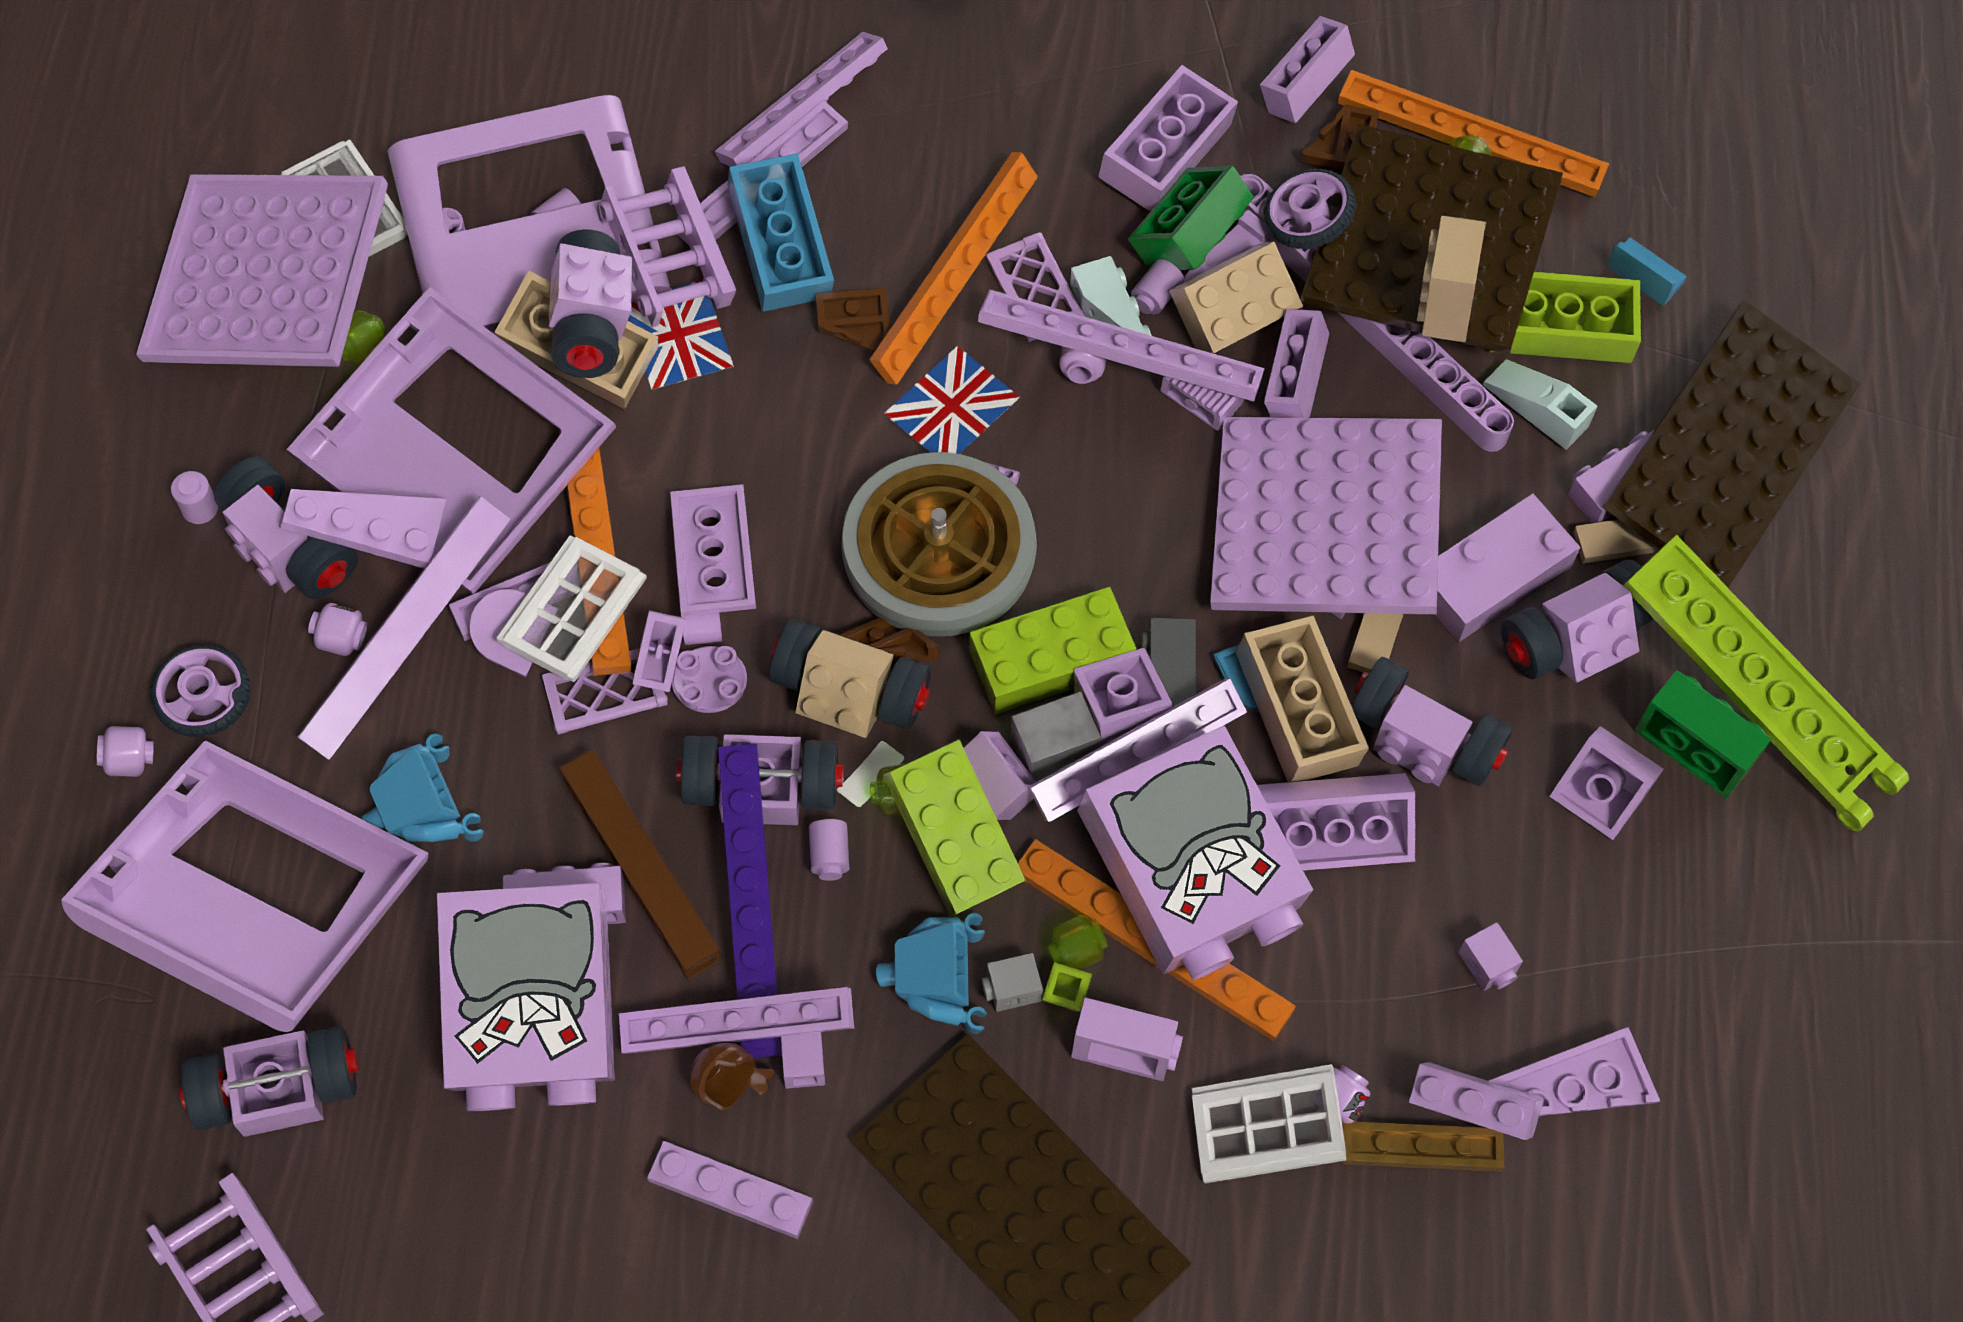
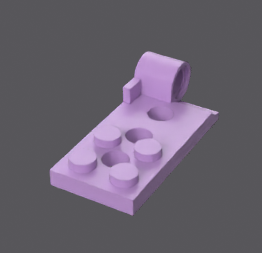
M743 484L670 492L681 618H686L683 631L685 645L721 642L722 633L719 612L756 609ZM708 517L720 520L714 526H704L701 524ZM710 547H718L723 550L717 556H707L704 554V551ZM713 577H721L726 580L724 584L718 587L706 584Z

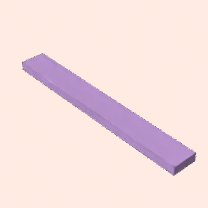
M990 289L979 312L978 322L1250 401L1255 400L1264 372L1262 367Z
M477 498L297 738L330 760L511 520L484 498Z

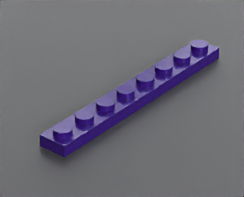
M757 744L718 747L737 999L778 995L758 746ZM781 1037L741 1041V1047L745 1048L754 1059L782 1056Z

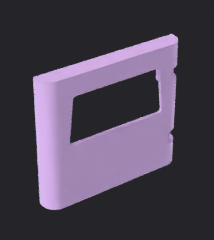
M612 95L597 96L408 138L393 144L388 149V156L422 294L431 287L495 334L496 328L528 271L551 281L555 250L563 236L576 230L591 229L603 232L615 240L609 223H604L599 212V202L601 200L449 234L445 231L437 168L445 163L582 133L587 138L605 187L612 185L618 201L645 194L621 100ZM623 142L624 150H611V144ZM649 208L624 214L631 232L654 226ZM658 240L649 242L651 249L639 250L644 263L662 258ZM666 272L650 276L657 294L671 290ZM632 281L631 302H635L639 295Z
M429 287L287 450L303 466L337 492L446 499L432 558L478 497L484 498L511 520L460 586L473 595L614 431L616 425ZM410 326L417 334L404 346L398 341V338ZM447 350H454L561 430L560 436L519 493H513L395 404L396 398ZM337 410L343 416V419L331 431L323 424Z
M204 741L61 900L65 913L82 929L276 1030L290 1032L428 860V852ZM181 783L189 791L186 796L175 791ZM230 805L364 873L329 930L321 932L182 861L172 854L224 806ZM108 865L116 873L112 879L101 874Z

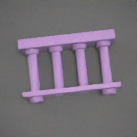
M685 166L671 170L664 189L618 201L612 185L605 187L602 200L599 202V212L604 223H609L621 254L632 257V281L639 295L637 296L638 307L642 316L648 317L651 327L659 325L664 311L663 307L702 296L713 297L717 309L731 305L736 288ZM664 203L675 206L678 214L677 220L632 232L624 214ZM680 233L683 236L687 235L691 245L689 251L646 263L643 262L637 245ZM693 264L696 267L700 266L704 276L703 282L660 294L656 293L650 276Z
M234 1173L219 1181V1184L226 1193L220 1197L221 1202L168 1237H165L154 1224L147 1228L148 1233L153 1239L147 1245L160 1265L167 1262L203 1322H217L215 1318L269 1282L275 1284L278 1281H281L288 1293L281 1297L283 1300L281 1303L253 1322H282L291 1315L296 1318L300 1314L308 1322H313L324 1315L245 1187ZM239 1214L246 1227L240 1230L241 1235L186 1271L174 1251L229 1215L234 1218ZM251 1248L254 1251L260 1248L267 1259L261 1263L262 1268L206 1304L195 1284Z

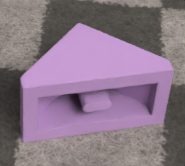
M649 610L641 638L632 684L670 692L686 618Z

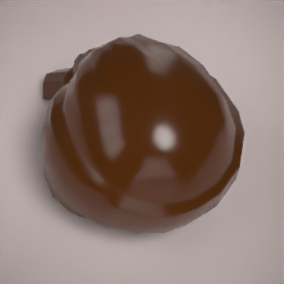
M735 1043L713 1044L702 1049L694 1059L690 1067V1087L702 1102L719 1110L726 1111L740 1099L747 1087H751L758 1094L763 1095L769 1086L766 1080L771 1079L775 1072L772 1068L757 1067L754 1063V1057L745 1048Z

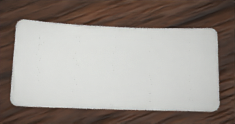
M881 741L843 783V787L837 788V791L854 805L861 807L885 782L883 775L895 770L904 760V756L886 742Z

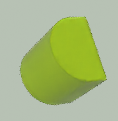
M1054 962L1043 1001L1081 1012L1092 974Z

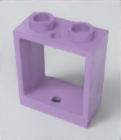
M1085 998L1075 1033L1071 1058L1164 1081L1166 1070H1175L1183 1036L1176 1035L1178 1021Z

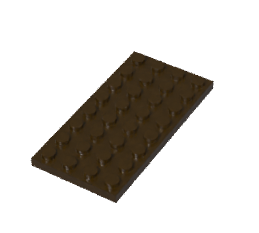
M1744 300L1737 307L1602 507L1659 549L1674 536L1678 535L1729 588L1859 387L1860 382Z
M969 1034L963 1037L851 1139L853 1146L1020 1322H1134L1191 1266V1262Z

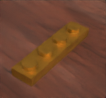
M1374 1122L1342 1123L1346 1161H1341V1164L1494 1172H1502L1504 1169L1503 1133L1489 1128Z

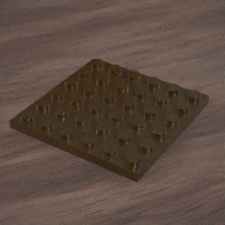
M1358 124L1341 174L1350 184L1355 196L1356 208L1354 217L1347 229L1338 238H1334L1332 242L1330 241L1328 244L1317 247L1301 295V302L1423 333L1424 322L1417 321L1431 230H1439L1441 216L1483 221L1486 224L1466 341L1455 342L1510 355L1563 172ZM1340 193L1334 195L1330 207L1329 220H1334L1342 207V196Z

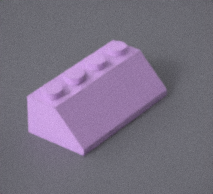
M1406 773L1257 785L1302 870L1415 862V790Z

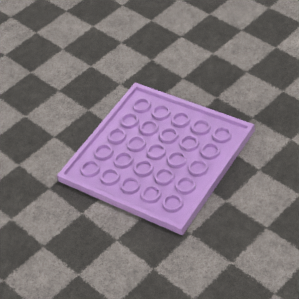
M190 175L136 353L138 358L142 362L339 367L388 187L383 176Z
M1226 417L1223 421L1211 610L1437 614L1442 419Z

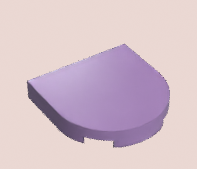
M512 589L494 591L482 598L472 612L470 618L471 639L483 657L526 677L533 662L505 648L503 644L497 642L496 638L527 594ZM546 604L543 608L553 615H556L558 610L549 604ZM538 615L522 639L540 648L552 622Z

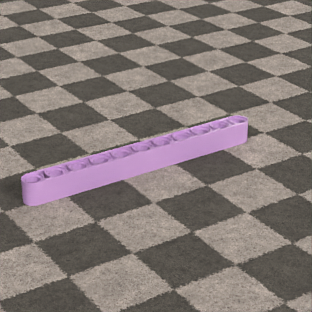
M1244 174L1240 177L1254 196L1245 209L1246 211H1251L1265 222V205L1273 189L1258 176ZM1294 218L1287 219L1280 224L1291 232L1304 233L1298 228ZM1271 235L1270 242H1275L1282 260L1306 282L1317 248L1294 249L1279 243ZM1339 313L1479 447L1493 452L1502 449L1506 445L1514 423L1510 411L1431 337L1422 336V333ZM1389 332L1396 333L1399 336L1391 335ZM1414 356H1420L1423 359H1417ZM1438 379L1446 380V381H1448L1449 383H1443V382L1439 381ZM1464 403H1470L1474 407H1468ZM1489 427H1496L1500 431H1494Z

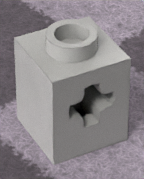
M1033 953L987 963V977L981 978L982 988L986 1001L993 1000L996 1012L1042 1001L1043 988Z

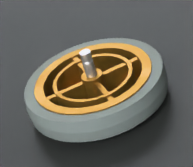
M933 452L913 455L893 462L879 470L862 485L849 505L845 516L841 549L845 570L851 586L859 599L873 614L899 629L909 628L918 630L926 636H953L968 633L992 623L1016 603L1024 592L1033 570L1037 551V539L1034 520L1027 501L1008 477L991 465L973 457L955 453Z

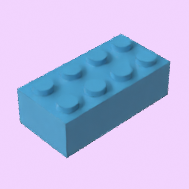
M798 153L729 167L727 186L762 312L816 301V293L832 292L834 278Z

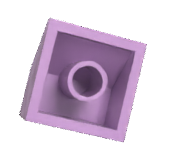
M1145 648L1074 669L1075 693L1081 692L1101 736L1100 747L1172 708V702Z
M1600 726L1588 738L1549 797L1614 840L1664 769Z

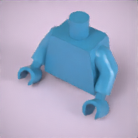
M437 733L431 734L427 738L425 746L417 744L392 753L379 773V778L370 786V793L376 807L362 816V820L382 830L386 828L390 834L411 842L457 839L459 834H462L468 841H478L484 834L482 829L471 831L467 828L469 824L480 823L481 818L475 813L466 815L461 823H457L455 820L460 817V814L437 764L448 759L450 750L449 746L435 749V747L443 744V737Z
M972 913L966 917L965 921H961L958 917H929L910 931L907 937L896 941L895 962L877 965L876 976L881 987L895 985L896 994L908 1003L910 1009L931 1020L956 1026L961 1022L968 1033H981L985 1028L974 1025L970 1020V1016L985 1017L987 1015L986 1011L981 1007H973L966 1012L963 1011L962 1006H969L968 941L972 943L979 942L985 933L984 930H973L969 926L980 925L983 918L978 913Z

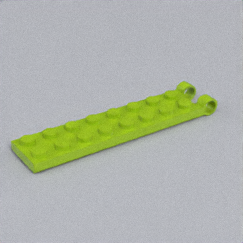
M1678 535L1668 541L1622 585L1631 592L1632 597L1742 712L1764 730L1765 734L1771 738V742L1837 810L1838 819L1848 829L1859 832L1873 818V812L1868 804L1858 798L1853 792L1871 772L1873 773L1872 779L1883 792L1890 795H1895L1909 781L1906 770L1876 743ZM1846 766L1852 769V775L1846 773Z

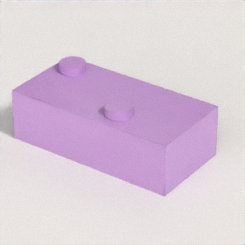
M1181 65L1104 153L1098 177L1151 212L1187 168L1196 167L1231 126L1238 101Z
M1531 494L1438 556L1437 614L1435 616L1459 643L1572 567L1580 546L1534 494Z

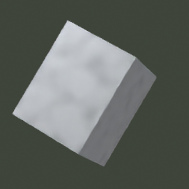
M1081 692L1012 716L1010 739L1019 760L1036 782L1100 747V733Z

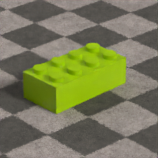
M1534 272L1510 354L1632 363L1641 343L1640 280Z
M1110 587L970 632L969 652L995 715L1074 689V669L1137 650Z
M960 740L949 743L883 775L949 915L958 914L1026 881Z

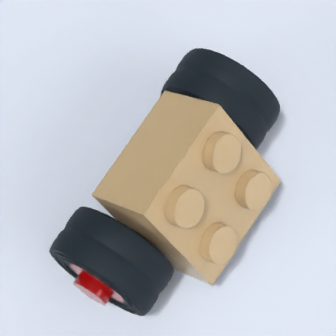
M791 619L781 636L774 643L771 653L770 680L778 685L800 691L796 714L866 738L878 717L883 722L894 724L903 729H910L919 712L924 711L930 696L928 686L931 677V667L906 657H900L889 676L894 654L822 630L818 626L807 624L804 621Z

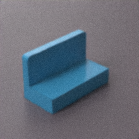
M1630 237L1625 243L1622 241L1617 243L1607 265V268L1623 279L1640 280V291L1663 307L1684 284L1687 277Z

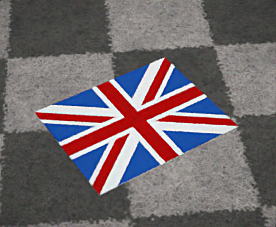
M699 280V281H695V282H692V283H688V284H684V285H681V286H677V287L671 288V290L678 289V288H681V287H685V286H688V285H692V284H695V283L703 282V280ZM707 295L663 307L664 311L659 325L651 327L647 316H642L637 301L631 302L629 322L658 336V349L646 369L651 390L734 367L714 307Z
M957 346L884 414L930 453L960 454L1020 397Z

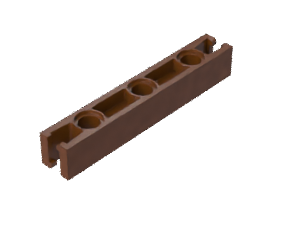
M592 749L560 767L565 785L615 865L621 867L623 878L688 982L721 963L720 949L595 751Z

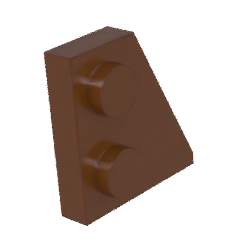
M1344 105L1336 114L1335 120L1328 123L1319 132V137L1310 147L1306 146L1304 148L1301 162L1343 171L1358 124L1376 128L1379 111Z
M886 288L816 293L819 332L872 352L876 351L890 330Z
M881 617L839 635L894 654L892 664H896L900 657H906L916 662L939 658V645L921 631L909 628H896L888 624Z

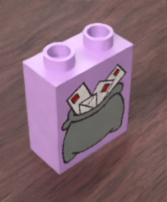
M1225 725L1085 790L1077 811L1163 975L1185 965L1192 980L1202 978L1222 968L1234 959L1227 943L1254 931L1261 946H1266L1288 936L1303 926V922L1296 910L1306 901L1313 888Z
M599 883L437 893L444 1088L452 1091H466L467 1111L516 1108L515 1087L547 1085L548 1106L596 1103L595 1082L615 1081L606 890Z

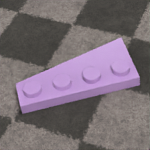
M291 489L280 528L425 568L432 559L446 499Z
M1629 1027L1489 1080V1082L1543 1098L1539 1116L1651 1104L1660 1101Z

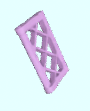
M1042 233L1033 234L1023 238L1021 241L986 254V260L1004 294L1018 297L1013 287L1014 283L1032 289L1027 299L1029 301L1033 300L1036 291L1055 297L1051 307L1056 308L1059 299H1063L1071 311L1070 313L1085 317ZM1038 248L1044 262L1025 257L1026 253ZM1008 259L1017 261L1012 275L1006 274L1001 262ZM1022 263L1040 269L1035 283L1016 277ZM1045 271L1051 273L1059 288L1058 290L1040 285ZM1026 336L1028 342L1036 340V338Z
M639 649L629 651L631 665L637 663ZM588 662L582 670L568 696L557 692L556 685L569 682L570 680L567 681L552 672L542 675L555 723L554 729L558 735L652 708L668 705V697L664 691L650 688L653 691V697L634 702L632 700L641 686L634 685L627 698L610 690L619 674L633 680L634 673L611 674L606 684L602 686L587 678L593 675L591 662ZM583 684L600 692L591 707L573 699ZM605 695L623 703L620 706L596 711ZM569 705L586 713L583 716L565 720L564 712Z

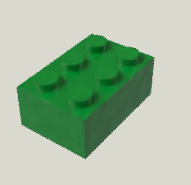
M1233 165L1187 168L1130 235L1128 240L1149 269L1157 259H1164L1174 264L1179 270H1195L1205 262L1206 255L1211 249L1225 238V232L1234 221L1244 215L1245 208L1253 200L1254 196Z
M1678 670L1650 702L1634 732L1725 799L1730 796L1750 771L1771 741V738L1765 734L1758 724L1745 720L1734 712L1731 705L1725 700L1715 698L1705 691L1695 678L1684 675Z

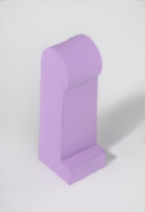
M1247 210L1239 218L1238 224L1206 255L1205 262L1197 269L1188 271L1184 282L1258 244L1270 242L1271 233L1266 223Z

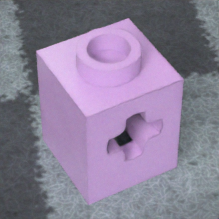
M1498 922L1464 940L1458 952L1483 991L1494 985L1497 989H1502L1517 979L1516 973L1523 962Z
M821 1032L782 1036L783 1071L786 1089L825 1085Z

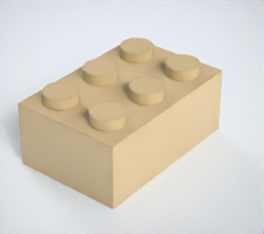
M1441 216L1439 230H1431L1417 321L1424 322L1422 336L1460 342L1466 341L1486 222Z
M1275 242L1258 244L1169 290L1195 348L1209 353H1216L1284 317L1286 309L1297 310L1303 307Z

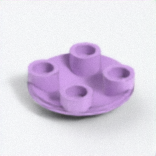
M704 646L682 652L677 658L672 679L673 690L679 701L686 707L702 713L720 712L733 706L742 697L747 685L745 666L737 656L736 651L729 646Z

